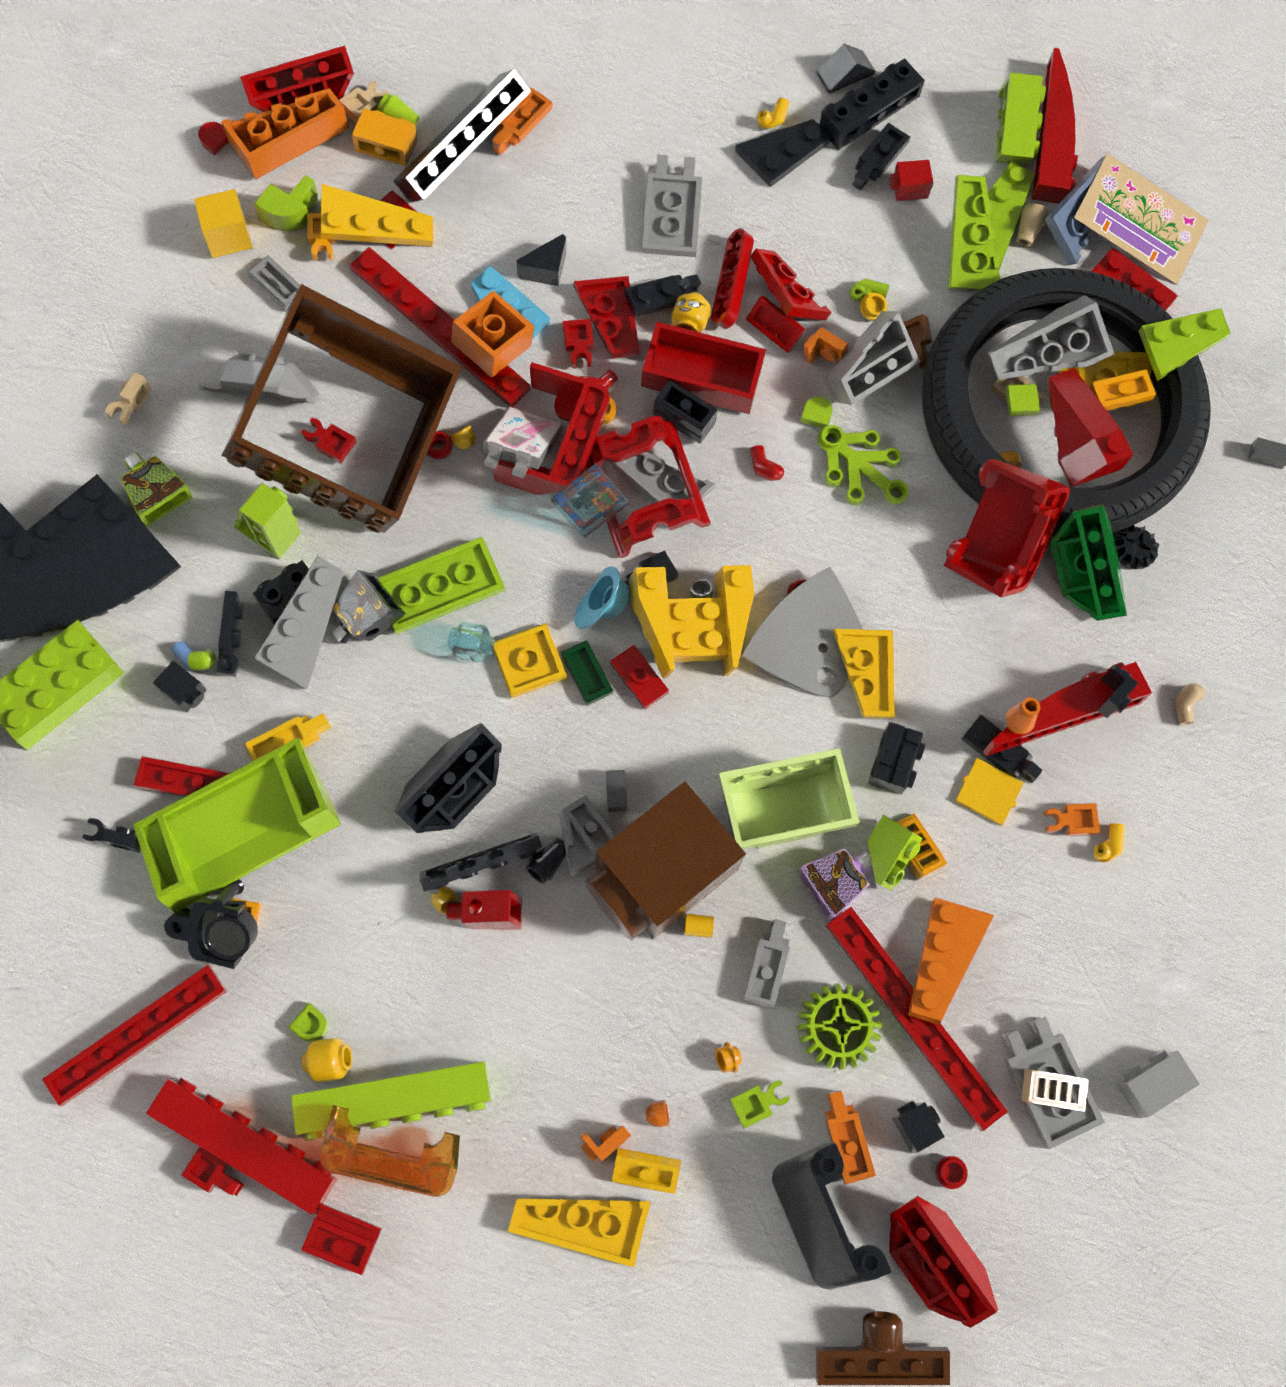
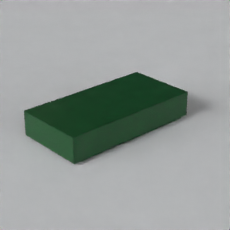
M587 640L560 652L586 706L613 694V689Z

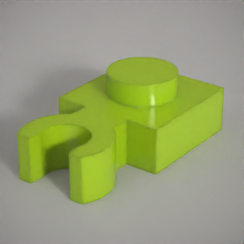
M781 1080L772 1082L765 1093H762L758 1085L729 1099L743 1129L773 1115L769 1107L770 1105L781 1106L789 1102V1096L782 1099H777L774 1096V1089L783 1084Z

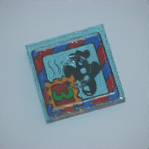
M598 463L594 464L551 498L555 507L584 538L630 504L625 494Z

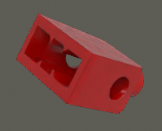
M511 890L466 891L462 893V901L447 902L446 916L448 920H461L462 924L470 929L521 930L522 898Z

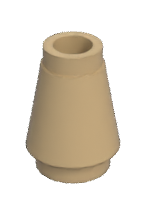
M1029 203L1022 210L1016 240L1018 244L1025 247L1032 246L1046 223L1045 219L1048 213L1046 207L1037 203Z

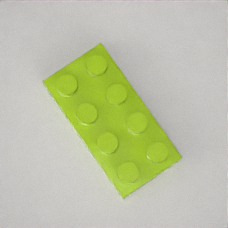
M483 537L378 578L406 613L404 617L392 625L396 635L505 591L503 581Z

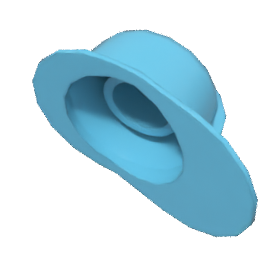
M610 566L605 568L600 573L593 587L582 599L575 613L574 623L576 627L580 629L588 628L599 618L609 619L618 616L623 611L630 598V586L620 579L619 571L616 567Z

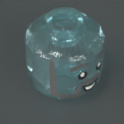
M461 622L450 631L448 648L452 650L453 655L457 659L479 663L485 659L487 654L491 655L494 649L495 640L490 636V630L485 625Z

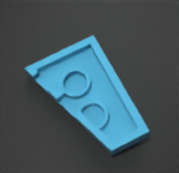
M489 266L471 282V289L478 301L494 290L534 325L533 338L550 324V317L492 266Z

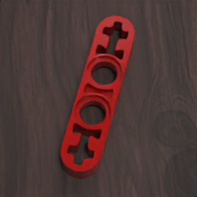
M742 228L734 230L727 240L711 313L712 322L723 329L730 328L738 318L754 244L753 236Z

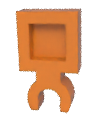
M1097 803L1066 804L1063 807L1064 813L1055 808L1048 809L1043 813L1044 816H1052L1056 820V825H1050L1045 828L1047 833H1055L1062 828H1066L1067 836H1088L1100 833Z

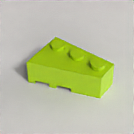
M261 483L239 509L238 519L235 521L234 528L280 559L301 534V531L297 525L298 519L292 513L293 508L287 502V495L275 486L271 489L264 483Z

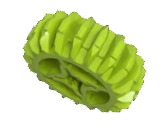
M839 983L833 985V993L825 985L821 987L823 997L816 991L812 992L810 995L815 1004L805 1000L802 1005L809 1013L799 1012L797 1016L806 1021V1024L796 1026L797 1031L807 1032V1035L799 1038V1042L805 1043L809 1040L812 1045L805 1050V1053L809 1055L816 1050L818 1054L814 1062L820 1063L826 1057V1068L828 1069L833 1067L835 1060H837L839 1070L845 1069L846 1060L851 1068L857 1067L856 1056L862 1062L868 1060L864 1049L871 1053L877 1050L875 1045L870 1043V1040H881V1036L873 1033V1029L882 1028V1023L872 1021L873 1017L880 1014L879 1010L869 1012L867 1007L873 1004V1000L870 998L863 1003L861 998L864 995V991L859 990L855 996H852V985H847L844 993H842ZM833 1001L830 1019L815 1022L817 1012L821 1006ZM843 1002L851 1005L859 1013L862 1021L848 1017ZM837 1017L840 1020V1024L853 1026L841 1031L842 1036L839 1034L838 1029L826 1027L837 1022ZM863 1031L861 1041L857 1047L850 1052H846L845 1045L847 1044L849 1033ZM816 1032L828 1034L832 1038L836 1052L825 1047L817 1037Z

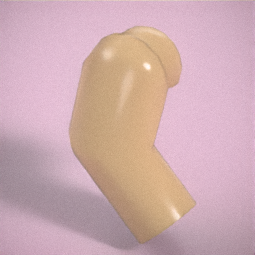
M1196 683L1186 685L1175 698L1180 725L1194 723L1191 707L1198 699H1203L1205 695L1204 688Z

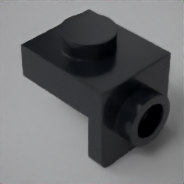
M1116 664L1101 678L1106 685L1114 690L1113 694L1098 710L1106 718L1115 710L1121 713L1132 701L1128 695L1138 684L1128 671L1121 669Z

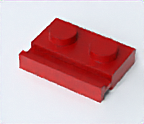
M321 1203L301 1250L362 1276L383 1228Z

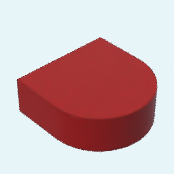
M207 122L198 131L202 146L213 155L218 153L228 143L223 126L218 122Z

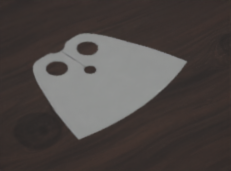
M831 567L809 578L788 594L763 621L742 655L767 672L799 688L827 697L835 695L844 686L847 675L833 630L835 628L863 629L846 592ZM825 643L828 646V651L826 653L819 652V644ZM829 667L833 670L835 679L832 684L826 686L819 683L817 679L819 669Z

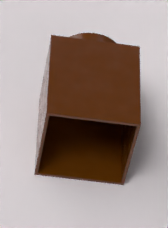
M684 781L596 851L595 869L597 871L584 882L601 909L629 940L632 941L644 930L654 940L737 872L746 853L686 781Z

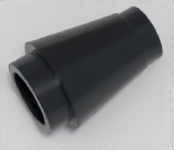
M556 838L528 860L529 864L526 866V870L536 881L544 884L547 880H552L566 857L564 841Z

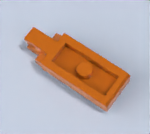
M530 88L531 92L498 124L495 130L497 135L492 139V150L501 155L509 148L510 144L515 147L551 111L553 102L535 89Z
M842 1091L828 1093L827 1098L831 1110L825 1112V1122L831 1143H836L843 1159L844 1168L841 1174L843 1184L846 1185L876 1176L858 1112H855L853 1104L846 1106Z

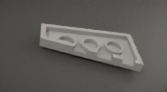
M317 556L254 658L307 689L344 571Z

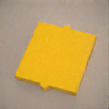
M976 758L968 776H964L962 779L964 783L955 802L1002 826L1011 808L1017 805L1015 800L1024 782Z

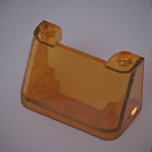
M333 1105L319 1154V1163L325 1172L426 1197H439L451 1190L458 1169L460 1135L444 1132L442 1139L438 1143L431 1146L428 1143H424L420 1157L357 1143L361 1127H353L348 1119V1108Z

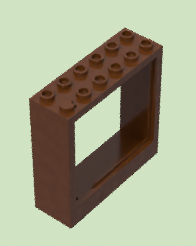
M301 284L286 311L221 456L227 458V462L235 467H246L255 471V475L265 481L274 480L282 484L283 488L290 493H301L309 497L310 501L317 506H328L337 510L338 515L345 519H356L364 523L365 528L372 532L385 533L401 517L462 367ZM288 333L328 352L330 356L424 403L381 505L241 438Z

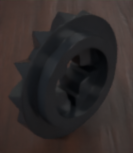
M1134 525L1120 530L1114 537L1118 561L1131 569H1144L1150 566L1158 556L1159 543L1154 538L1155 533H1149L1145 526L1136 527ZM1140 539V547L1143 549H1140L1133 555L1134 546L1130 543Z

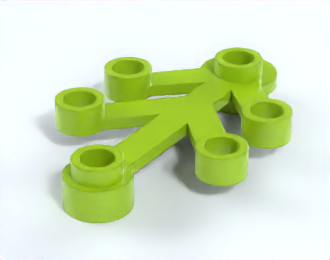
M828 425L819 431L817 437L819 447L827 452L828 471L825 475L826 484L830 487H837L841 484L843 473L839 469V453L847 460L849 490L846 499L849 504L859 505L865 496V492L861 488L860 472L884 491L885 499L890 504H902L909 493L908 485L899 479L890 481L870 464L884 463L888 467H895L901 460V452L896 448L882 451H854L849 445L862 444L866 449L876 448L880 441L879 433L875 430H867L861 433H844L839 426ZM832 437L836 442L830 443L826 439ZM866 437H873L875 442H868ZM892 454L896 456L897 460L892 461L887 455ZM835 474L839 479L832 480L829 475ZM891 492H898L900 497H893L891 495ZM851 493H858L860 495V498L854 499L851 496Z

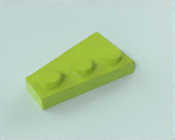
M1221 308L1142 325L1138 331L1157 381L1175 368L1178 369L1196 355L1204 353L1225 340L1231 333Z

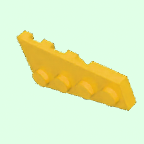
M322 184L321 239L433 246V216Z
M517 1198L508 1232L634 1268L651 1201Z

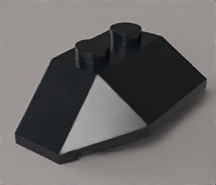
M482 723L451 738L406 783L394 812L415 833L454 829L495 787L499 769V753H501L502 744Z

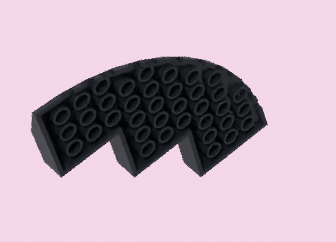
M98 474L27 531L0 502V642L12 641L18 637L30 635L34 637L42 636V633L66 629L77 620L81 622L96 615L99 617L107 614L108 610L122 603L127 604L135 599L134 596L148 588L149 590L153 589L180 569L181 566Z

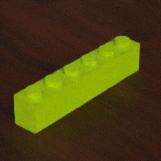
M485 1061L291 1095L295 1133L299 1136L305 1135V1141L325 1138V1131L336 1129L338 1135L357 1132L358 1125L370 1124V1129L390 1126L389 1120L402 1118V1124L421 1121V1114L434 1112V1118L454 1115V1108L465 1106L466 1112L486 1109L485 1103L492 1102Z

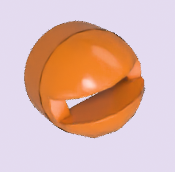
M666 1100L655 1101L646 1108V1121L653 1127L670 1125Z

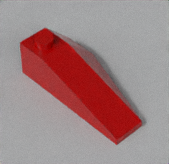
M1072 368L1048 377L1050 405L1055 420L1054 435L1057 437L1059 450L1057 453L1058 463L1070 487L1072 488L1123 469L1134 454L1120 427L1076 369Z

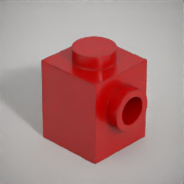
M930 160L897 162L894 173L890 174V189L895 190L896 201L929 198L934 184Z

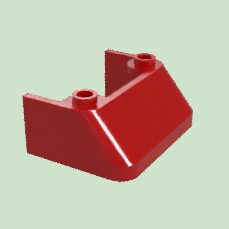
M531 362V388L557 396L554 402V411L560 419L570 423L552 469L542 466L538 469L528 468L525 476L521 478L512 475L516 464L500 459L497 467L493 469L495 482L535 495H545L565 491L582 478L607 412L610 395L608 389L602 384Z

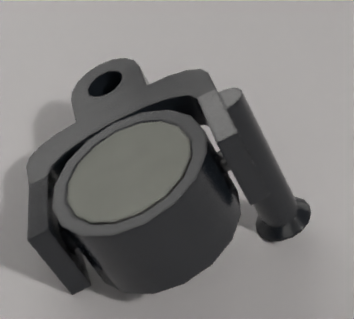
M238 879L227 885L216 899L203 897L193 905L192 909L185 907L180 911L172 913L164 924L166 934L173 939L188 941V950L193 959L234 969L241 961L242 956L255 942L258 935L257 922L253 915L245 910L246 901L232 900L235 895L243 892V882ZM209 909L218 913L205 928L204 940L208 947L206 949L202 936V924L205 912Z

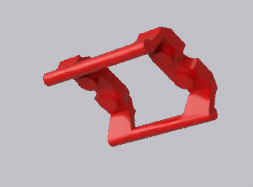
M661 416L648 417L632 423L631 431L626 435H619L614 430L598 436L586 465L588 472L594 467L599 468L602 472L603 462L616 463L648 452L656 445V442L663 440L673 452L689 495V499L677 500L668 498L637 509L620 525L613 507L603 513L619 558L627 557L630 554L631 545L653 538L654 530L659 526H666L671 531L690 523H694L701 528L711 524L674 422H666ZM595 475L591 477L592 483L600 482ZM602 483L601 487L596 491V493L599 490H603L604 485Z

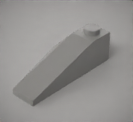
M1085 295L1056 309L988 352L999 380L1033 375L1037 372L1061 371L1064 368L1088 367L1114 354L1097 302Z

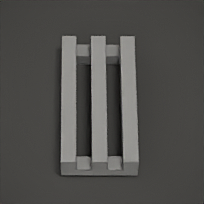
M267 255L247 273L264 292L287 311L300 284ZM268 265L273 271H275L289 286H291L295 290V292L292 294L279 280H277L265 268V266ZM260 272V273H261L268 281H270L284 296H286L287 299L285 300L279 293H277V292H276L263 278H261L257 273Z

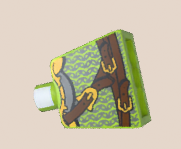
M134 453L125 459L124 464L129 469V472L121 477V481L136 513L146 527L193 498L187 485L157 456L144 461L138 453Z

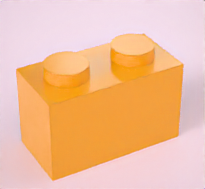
M363 108L352 133L355 151L405 167L417 142L414 123L403 118L397 119L385 115L377 110L371 111Z

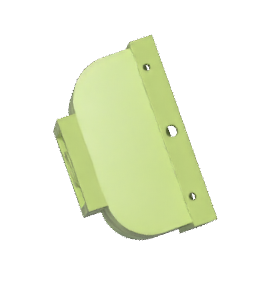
M840 748L726 771L718 775L732 837L743 850L755 847L759 849L816 837L821 833L855 827L860 823Z

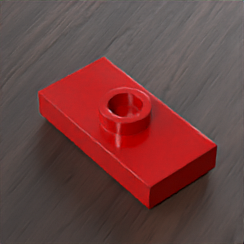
M765 296L759 297L745 319L787 353L793 350L806 330L790 316L783 313L779 307Z
M632 645L610 660L611 666L644 709H647L669 693V689L635 645Z

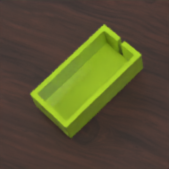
M77 620L0 680V723L17 743L28 750L121 677L124 671L85 626Z

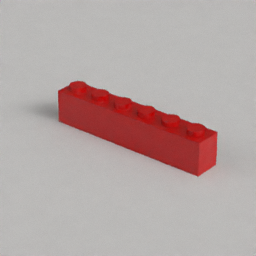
M180 1077L178 1082L167 1079L146 1112L147 1115L309 1214L315 1215L318 1213L320 1204L324 1203L337 1181V1178L331 1175L334 1170L333 1168L319 1160H316L315 1164L304 1159L305 1151L291 1143L286 1148L276 1142L279 1137L277 1134L263 1126L259 1131L249 1125L251 1121L249 1117L237 1110H234L232 1114L222 1109L224 1102L208 1093L205 1098L194 1092L197 1086L182 1077Z

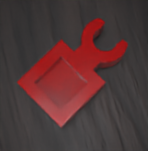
M591 318L563 321L566 351H573L571 353L572 368L576 369V360L578 358H584L587 361V367H591L592 355L588 350L594 349Z
M311 418V425L317 429L312 433L303 429L301 433L304 439L308 442H317L315 445L317 451L341 464L356 444V438L332 423L326 430L318 419Z

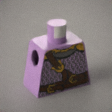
M842 849L802 866L798 870L797 875L830 922L869 886L863 874L873 869L871 857L866 851L852 859L848 851Z

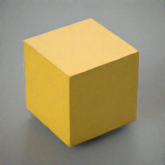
M236 189L194 199L201 230L212 258L253 248Z

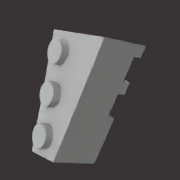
M882 311L827 375L826 380L837 403L853 405L920 363L899 312Z

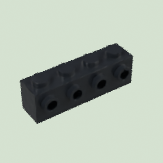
M905 58L896 64L892 63L878 76L868 78L855 91H848L835 104H828L821 112L819 125L831 136L830 142L839 151L919 98L925 80Z

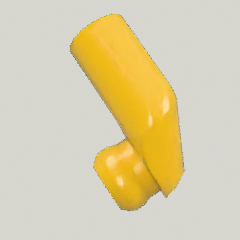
M778 98L773 112L765 110V112L760 111L757 115L759 127L768 130L782 125L790 104L786 98Z
M1119 823L1109 824L1108 840L1094 847L1093 852L1096 860L1103 863L1110 862L1122 854L1125 825Z

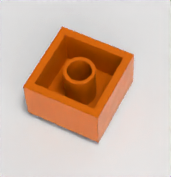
M493 290L453 321L451 342L492 378L531 347L534 325Z

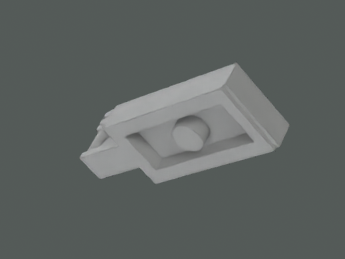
M774 919L770 933L762 932L761 938L758 940L744 993V1001L774 1008L790 949L788 947L789 940L783 938L787 922Z

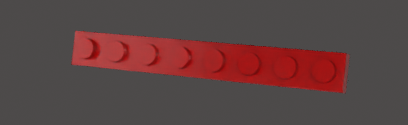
M368 247L349 264L352 272L509 407L517 404L531 390L530 384L508 365L491 378L451 342L454 319L373 249Z
M849 907L829 922L825 927L979 1130L985 1131L1008 1112L942 1024H935L908 1015L913 986L854 909Z

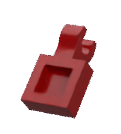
M201 1147L197 1149L181 1176L208 1193H211L214 1187L218 1186L226 1193L238 1196L245 1185L225 1173L229 1164Z

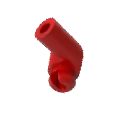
M756 445L750 448L756 475L769 481H778L783 478L784 468L766 459L764 446Z

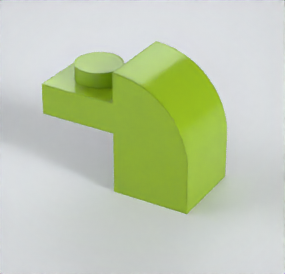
M305 175L290 194L270 184L254 205L259 219L280 231H296L307 225L308 208H312L315 205L319 195L315 181Z

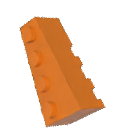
M330 88L295 98V103L289 105H281V103L272 105V110L255 115V112L252 111L243 114L244 118L231 122L229 118L221 121L229 144L255 180L349 129L344 107Z

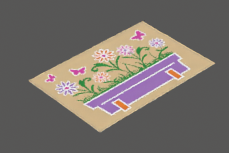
M1108 153L1074 217L1175 284H1178L1209 219Z

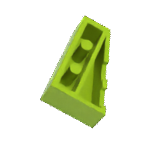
M1010 73L1000 87L998 97H1002L1003 102L1002 109L998 110V119L1001 120L1000 129L997 131L996 162L1011 163V161H1014L1020 165H1028L1034 157H1037L1039 140H1036V132L1040 130L1043 116L1042 113H1039L1040 103H1043L1046 87L1042 86L1043 76Z

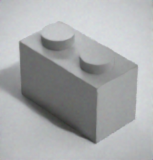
M1163 1049L1148 1058L1151 1063L1141 1069L1138 1065L1123 1074L1125 1080L1117 1084L1138 1118L1150 1117L1200 1085L1179 1051L1167 1053Z

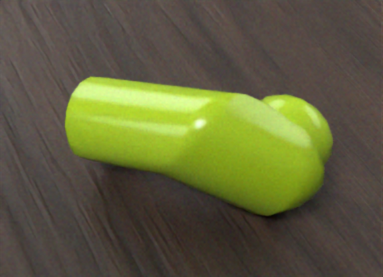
M865 278L851 286L849 296L857 302L861 301L869 293H878L886 298L890 285Z

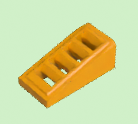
M915 813L897 822L904 827L912 824L915 829L912 832L923 838L920 845L921 847L924 846L926 851L908 862L917 881L947 865L942 853ZM930 856L932 862L922 866L919 861Z

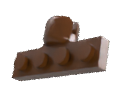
M886 1311L870 1312L863 1317V1341L859 1346L816 1347L817 1385H950V1350L948 1347L904 1346L903 1322L897 1314Z

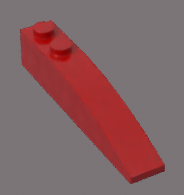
M1054 48L1046 67L1044 84L1046 91L1041 110L1043 116L1038 136L1039 151L1035 162L1031 199L1059 204L1075 187L1076 178H1072V171L1074 172L1076 169L1078 155L1074 154L1076 134L1072 91L1060 49Z
M1123 662L1117 663L1118 667L1128 671L1132 678L1138 682L1137 686L1128 695L1132 701L1125 709L1142 704L1152 694V691L1137 662L1124 665ZM1098 671L1090 672L1083 676L1082 680L1040 701V711L1034 728L1028 733L1017 734L1012 732L1007 726L983 751L985 756L1105 717L1098 710L1114 692L1113 689L1101 680L1107 671L1100 674Z

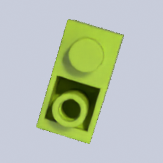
M882 815L867 842L876 883L892 890L903 879L904 869L909 860L915 858L921 847L920 842L923 838L885 815Z

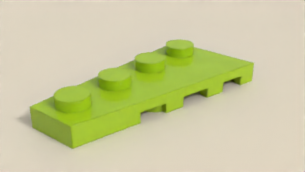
M957 175L955 177L948 289L979 291L987 285L1000 280L999 256L996 255L994 243L996 238L994 228L991 225V208L986 178L982 176Z

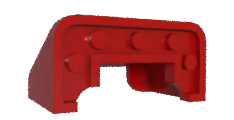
M989 459L982 465L978 474L980 484L986 489L966 537L953 541L948 546L944 566L1002 598L1024 591L1032 581L1068 500L1070 488L1060 482L1000 460Z

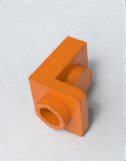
M822 327L814 335H810L804 343L805 362L809 364L820 354L826 361L838 364L848 352V343Z
M613 1125L599 1138L602 1144L598 1147L585 1132L581 1136L585 1143L580 1147L592 1161L598 1157L603 1162L631 1137V1134L623 1125L618 1130Z

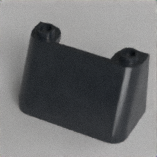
M836 1143L820 1145L782 1162L775 1167L772 1173L774 1189L811 1276L817 1285L828 1290L875 1280L892 1272L885 1255L879 1248L873 1245H863L855 1249L843 1228L825 1186L836 1181L843 1173L844 1163Z

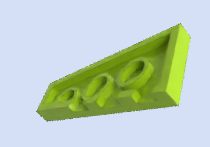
M1011 161L988 192L991 208L990 219L996 239L994 243L996 255L999 256L1000 267L1035 175L1014 161Z

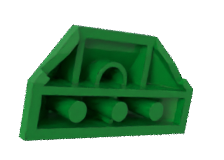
M1104 504L1073 510L1050 540L1062 596L1090 614L1097 621L1127 616L1122 574L1111 523Z

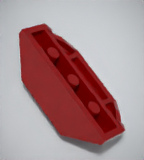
M344 45L240 76L249 104L261 112L272 110V105L279 103L281 105H289L295 103V98L328 88L340 100L344 96L354 71L346 46Z
M916 1196L891 1212L889 1253L929 1310L949 1319L960 1321L969 1328L997 1313L998 1308L986 1268L945 1211Z

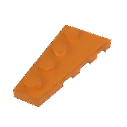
M936 897L933 899L909 1007V1016L939 1024L942 1021L994 917L993 914Z

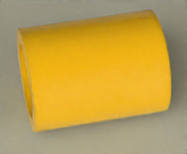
M686 914L684 935L712 938L714 916Z

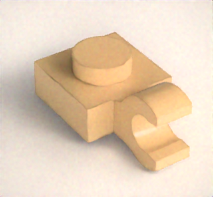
M134 372L130 380L124 382L119 395L121 400L110 403L106 408L105 413L108 418L112 419L116 412H122L118 418L120 423L126 425L129 422L132 412L137 413L152 390L145 377Z

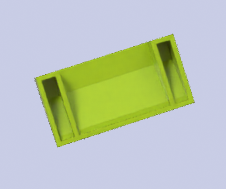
M296 738L136 822L133 826L156 897L171 911L176 912L340 826L341 822L332 800L301 740Z

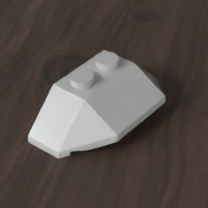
M240 351L238 355L229 358L201 382L199 390L248 396L265 358H257L256 353ZM278 355L260 397L313 404L320 399V393L293 362L284 361V356Z

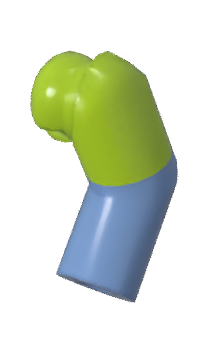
M184 641L177 642L171 648L181 663L191 671L209 669L217 660L213 651L192 652Z

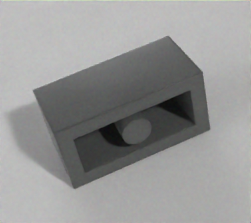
M1257 437L1251 444L1248 460L1283 469L1286 466V445Z
M625 770L606 771L608 812L627 811Z

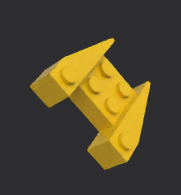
M751 565L722 566L714 575L716 598L668 599L665 567L635 568L629 577L631 607L635 616H638L643 628V635L651 646L655 656L654 660L663 679L668 678L675 670L674 662L723 661L724 676H729L738 668L754 596Z

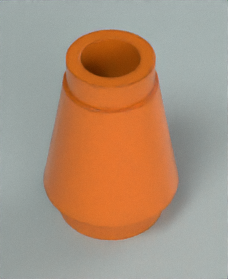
M1028 697L1007 711L1005 717L1006 724L1012 732L1025 734L1034 728L1040 711L1038 700Z

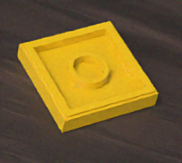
M546 623L491 642L492 650L511 699L567 679L566 672Z

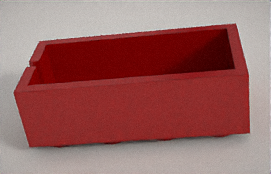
M656 321L650 341V348H648L642 369L641 387L661 392L667 382L672 380L702 399L704 403L750 414L766 349Z

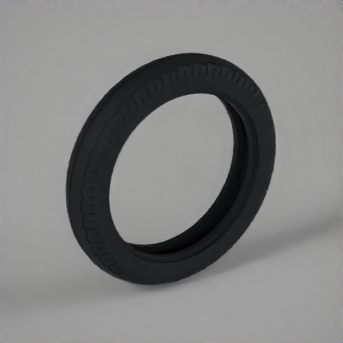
M1046 268L1014 274L987 285L962 303L945 322L935 338L927 358L922 386L923 415L931 444L940 462L956 484L979 504L986 489L980 484L978 476L982 465L989 459H997L1010 464L993 449L984 437L973 415L969 399L968 377L970 365L974 355L989 339L1015 324L1044 318L1056 309L1085 295L1097 302L1108 334L1118 339L1132 352L1146 353L1138 332L1141 326L1173 319L1159 304L1124 282L1103 274L1070 268ZM1198 355L1188 360L1186 364L1178 369L1175 368L1167 373L1165 377L1158 381L1154 371L1152 370L1150 377L1159 398L1161 426L1157 446L1149 462L1132 475L1117 482L1096 487H1069L1070 494L1052 536L1055 535L1073 510L1104 504L1111 523L1112 532L1128 528L1158 512L1183 489L1201 459L1210 428V394L1205 372Z

